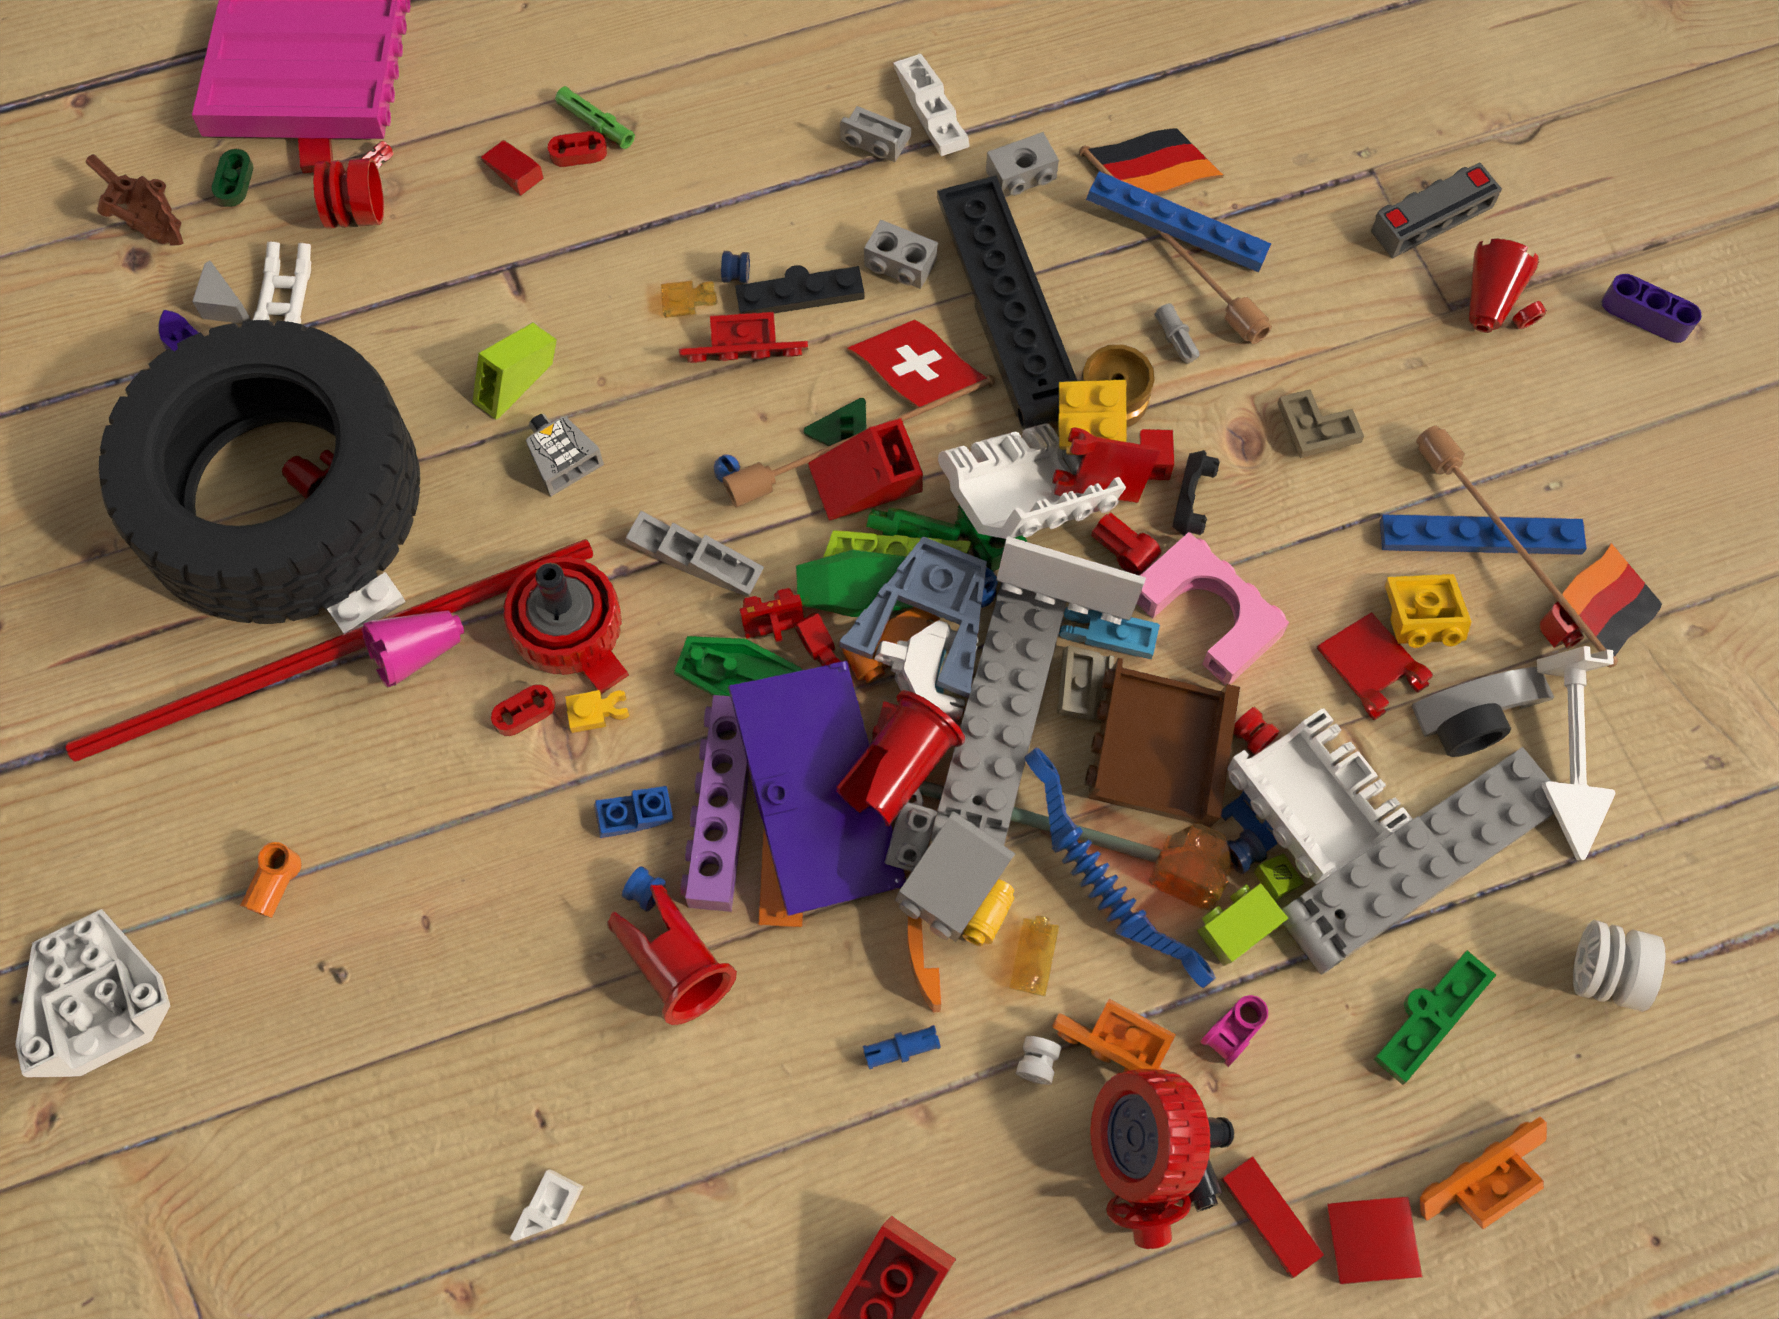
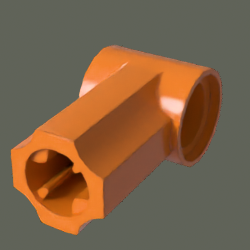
M280 842L268 843L259 852V867L240 905L270 918L273 917L289 881L298 875L302 866L299 855ZM285 854V863L280 868L274 869L275 860Z

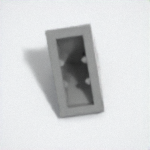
M211 261L206 262L192 301L201 317L207 320L240 324L243 321H250L251 319L244 306Z

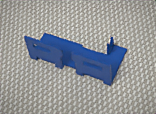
M1243 790L1237 799L1222 809L1221 817L1224 821H1227L1233 816L1244 830L1250 829L1253 831L1267 852L1278 844L1272 834L1274 829L1266 819L1261 824L1255 817L1257 814L1254 810H1251V799Z

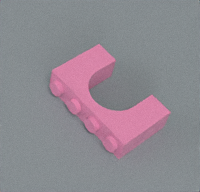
M1190 532L1140 575L1145 577L1146 580L1137 604L1152 618L1159 614L1180 594L1195 589L1216 593L1229 604L1234 615V627L1207 651L1202 663L1224 685L1234 682L1283 636L1289 624L1284 613L1278 607L1267 603L1254 585L1245 583L1236 575L1234 568L1228 562L1221 561L1211 552L1210 547L1204 540L1195 538Z

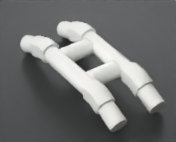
M267 242L263 270L264 277L253 320H270L269 315H284V321L300 324L307 282L311 273V245L298 243L295 276H279L280 243ZM274 289H292L290 303L272 302Z

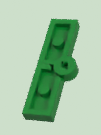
M1468 950L1465 951L1432 991L1418 988L1406 996L1404 1008L1409 1018L1373 1060L1399 1083L1404 1085L1496 977V974Z

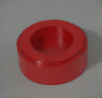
M1537 301L1516 313L1512 320L1518 329H1525L1541 320L1546 315L1547 310L1541 301Z

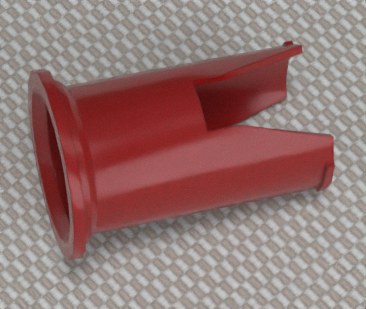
M902 690L898 693L896 697L899 708L837 786L838 794L857 812L861 813L869 806H872L882 816L888 827L949 747H960L965 743L964 733L951 717L926 698L907 690Z
M661 884L651 885L652 895L661 918L667 926V932L650 943L644 933L616 912H612L607 921V927L616 935L665 1004L662 1009V1018L670 1025H681L696 1019L720 1002L736 981L737 971L729 963H718L667 894V889Z

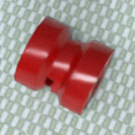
M1255 706L1237 720L1233 732L1237 738H1243L1247 742V748L1254 755L1264 750L1280 733L1272 723L1267 724L1263 720L1262 713Z

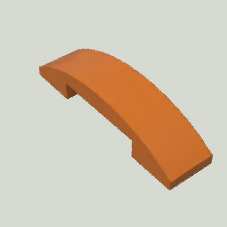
M908 916L907 943L912 972L919 991L932 1012H940L939 968H924L922 919L920 917L914 919Z

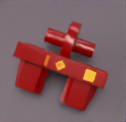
M790 588L777 590L774 594L775 600L762 603L761 598L757 596L744 598L743 608H739L746 639L773 633L775 642L783 641L781 631L792 629L794 623L804 618L800 595H794Z

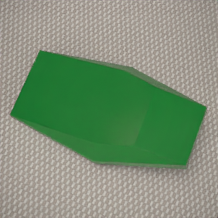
M850 550L796 565L797 595H800L802 606L850 617H859L864 609H867L877 597L878 592L885 583H888L897 572V568L907 556ZM897 600L892 611L913 606Z
M687 636L675 667L674 675L712 696H730L729 685L802 671L803 668L748 639Z

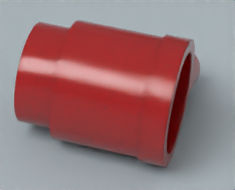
M328 449L320 454L319 459L329 466L324 471L310 460L303 459L301 456H294L284 464L282 476L286 478L290 486L307 499L325 478L334 454Z

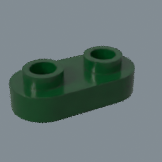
M231 149L223 153L219 159L212 184V192L217 202L222 206H236L243 202L247 195L254 166L246 151Z

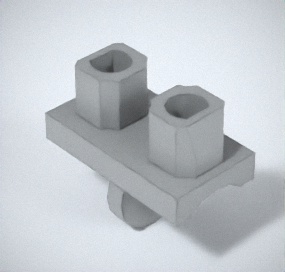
M907 802L897 816L884 863L913 871L927 851L938 811Z

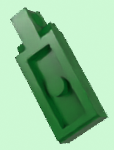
M889 508L888 512L872 509L866 527L883 531L882 535L926 537L948 541H958L961 526L899 508Z

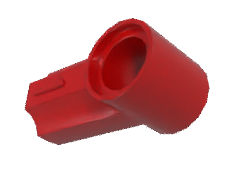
M1112 513L1104 515L1092 530L1091 536L1117 557L1119 565L1125 572L1140 576L1161 555L1160 546L1151 536L1145 533L1137 534Z

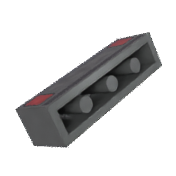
M1480 162L1469 168L1463 167L1453 176L1445 180L1439 179L1419 193H1410L1403 201L1393 206H1384L1376 214L1371 232L1393 259L1492 209L1502 188Z

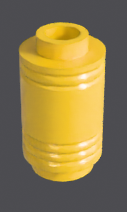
M1001 879L996 881L963 930L964 939L976 946H983L984 943L991 944L1014 901V889L1012 886Z

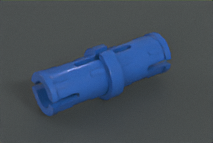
M932 1025L929 1028L902 1035V1032L895 1033L892 1039L863 1046L869 1070L900 1059L902 1063L907 1062L910 1056L940 1049L941 1046L938 1035L936 1036L935 1026Z

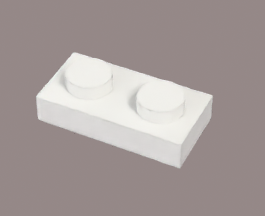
M384 572L360 590L352 592L348 598L327 608V610L345 634L362 627L363 623L382 618L406 601L387 573Z

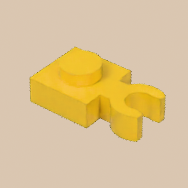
M600 690L565 696L569 726L572 733L606 727L605 717L611 716L617 720L629 717L627 708H614L617 702L627 700L625 692L621 690L610 693L605 699H602Z

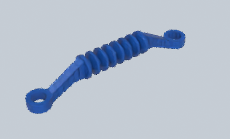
M1034 748L1024 758L1034 774L1045 784L1053 851L1055 853L1065 849L1068 851L1062 860L1063 864L1075 861L1077 864L1070 873L1073 876L1083 872L1085 874L1079 885L1081 887L1090 884L1094 885V888L1088 895L1089 898L1103 897L1097 907L1098 910L1110 907L1112 911L1106 920L1111 922L1120 919L1121 923L1115 930L1118 936L1130 938L1152 949L1180 959L1192 979L1200 987L1205 988L1216 977L1204 958L1193 948L1166 936V934L1158 932L1145 916L1147 913L1144 910L1132 913L1131 909L1137 900L1135 898L1126 901L1122 900L1123 895L1128 890L1127 887L1113 888V885L1119 878L1117 875L1105 878L1104 874L1110 865L1108 863L1099 866L1095 865L1101 854L1099 851L1089 855L1086 853L1092 844L1090 840L1078 843L1077 840L1083 833V830L1077 827L1066 813L1058 771L1039 748Z

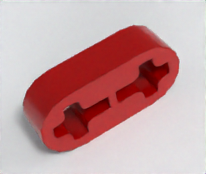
M596 131L558 135L549 141L547 147L551 162L559 167L596 163L603 160L607 155L604 136ZM595 144V149L590 150V145ZM565 148V153L559 154L560 149Z
M535 684L496 705L491 712L492 724L501 735H516L553 713L556 705L551 690L544 685ZM539 696L541 699H544L545 705L538 708L534 704L533 698ZM509 713V715L513 716L514 722L507 725L502 715Z

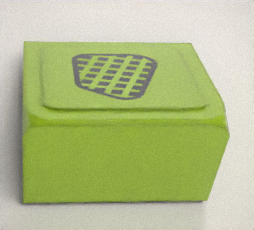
M1284 853L1261 863L1254 871V874L1275 901L1304 884Z

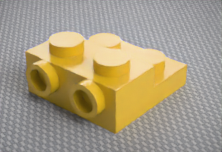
M1126 380L1059 382L1060 450H1066L1067 455H1075L1070 453L1072 442H1068V436L1073 427L1084 429L1096 437L1127 442Z
M1454 574L1387 577L1385 589L1392 607L1390 621L1398 644L1408 643L1412 648H1420L1430 642H1443L1445 646L1451 647L1467 640L1472 621Z

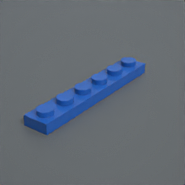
M1100 171L1086 198L1090 202L1256 272L1260 271L1271 246V243Z
M1382 515L1380 519L1382 550L1518 553L1490 517ZM1499 517L1528 554L1582 555L1587 549L1583 519Z

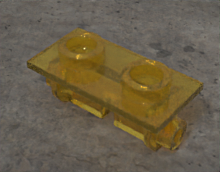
M1036 916L1035 920L1023 919L1009 989L1046 996L1059 930L1058 925L1049 924V918Z

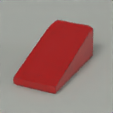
M505 140L480 157L489 168L520 196L544 179L541 166Z

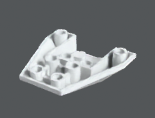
M102 909L32 942L15 1044L21 1073L25 1077L82 1076L152 1041L170 1007L162 976Z

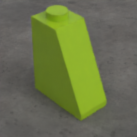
M532 322L479 352L472 403L494 419L500 418L553 364L557 339Z

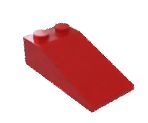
M890 1216L881 1226L827 1319H921L955 1263L956 1258L893 1216Z

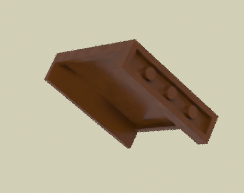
M1118 658L1112 669H1106L1103 678L1102 688L1107 689L1106 699L1100 701L1096 720L1101 721L1100 732L1094 733L1090 751L1095 753L1094 765L1088 766L1085 776V785L1090 786L1088 798L1211 828L1221 818L1240 687L1226 684L1221 691L1123 668V659Z

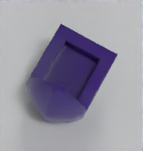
M163 310L158 324L159 336L166 350L170 348L176 351L178 350L177 343L199 332L178 313Z

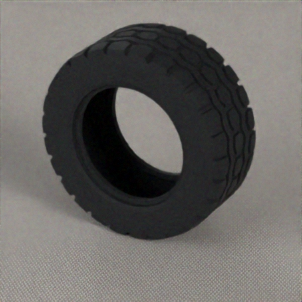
M270 320L243 321L241 327H238L236 323L225 324L209 329V335L205 337L200 332L177 343L178 350L176 351L170 348L148 364L151 369L149 372L141 370L126 387L125 391L128 396L119 397L109 416V423L111 425L105 426L101 440L99 478L104 505L116 530L153 575L162 582L167 590L181 601L188 603L191 607L212 616H219L222 619L242 623H251L253 620L257 624L285 623L286 617H289L292 621L318 615L319 608L324 607L327 610V608L348 598L350 592H357L378 577L376 571H384L398 554V545L404 544L414 519L412 516L416 514L420 495V466L416 455V448L399 410L377 370L359 352L336 337L313 327L307 329L302 324L277 320L274 325ZM298 422L319 427L336 436L334 457L325 478L313 494L295 509L263 523L242 526L217 524L196 516V493L204 470L218 451L239 435L267 424Z

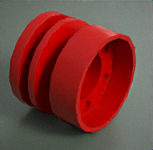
M373 158L351 159L348 163L347 174L339 160L332 161L331 166L327 161L315 163L313 175L314 198L320 220L326 229L336 228L338 224L342 228L348 227L352 215L356 224L360 227L376 226L383 223V189L379 170Z

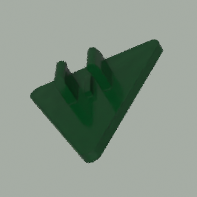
M859 398L806 426L804 434L822 444L831 446L867 429L866 400Z

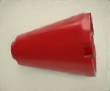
M1499 238L1491 239L1490 244L1483 245V241L1477 244L1473 257L1469 321L1477 331L1490 333L1492 330L1501 327L1537 270L1539 257L1536 253H1534L1533 257L1526 253L1527 246L1512 240Z

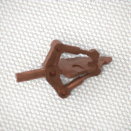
M92 154L87 157L86 164L109 184L104 194L100 196L97 207L99 214L106 217L114 215L126 221V225L132 230L136 229L149 240H158L159 244H166L167 242L170 243V246L184 244L179 231L181 221L171 213L172 208L164 194L166 184L159 179L148 181L144 176L134 179L129 178L126 174L117 176L96 155ZM126 203L127 209L119 206L118 204Z

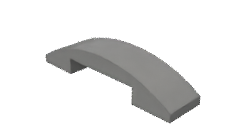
M1530 667L1486 676L1446 689L1413 703L1412 709L1426 737L1437 734V728L1450 717L1475 706L1496 703L1501 706L1502 710L1517 706L1523 709L1553 700L1554 695L1544 674L1537 673V667Z

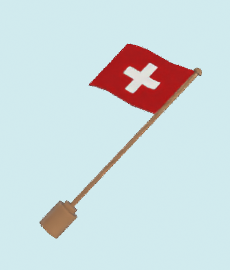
M915 319L847 347L848 352L867 363L895 393L917 408L889 421L902 418V421L908 420L987 385L992 387L995 384V378L992 375L984 376L967 364L934 331ZM852 437L775 470H771L768 465L764 467L761 462H757L723 477V484L731 503L737 508L772 493V485L776 484L775 476L818 458Z

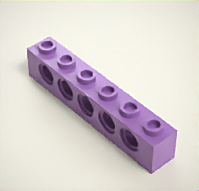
M713 695L712 707L706 706L704 715V727H708L709 730L707 739H702L700 744L699 757L700 760H704L703 773L697 772L695 793L700 795L698 806H692L690 827H695L694 839L688 840L686 845L685 860L690 862L689 875L683 874L681 896H686L685 899L689 908L732 912L750 770L731 697ZM727 730L737 733L730 740L719 738L720 734ZM721 763L732 765L731 770L727 773L720 774L714 771ZM717 796H724L728 799L727 803L722 807L710 805L711 800ZM711 830H720L724 833L722 838L715 842L705 839L707 833ZM707 864L719 866L718 872L713 876H704L700 873Z

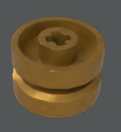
M1120 344L1107 345L1097 349L1087 358L1081 381L1126 380L1127 427L1132 426L1146 413L1155 382L1154 368L1149 359L1136 348Z

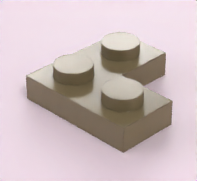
M1311 389L1279 398L1277 404L1300 458L1362 442L1364 434L1353 409L1322 416Z

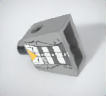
M539 414L529 422V427L534 434L527 437L526 443L550 496L555 495L604 465L598 446L567 417H561L551 423L545 414Z

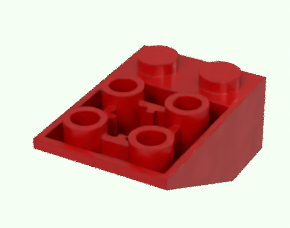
M902 418L869 427L808 463L829 521L923 492V471Z

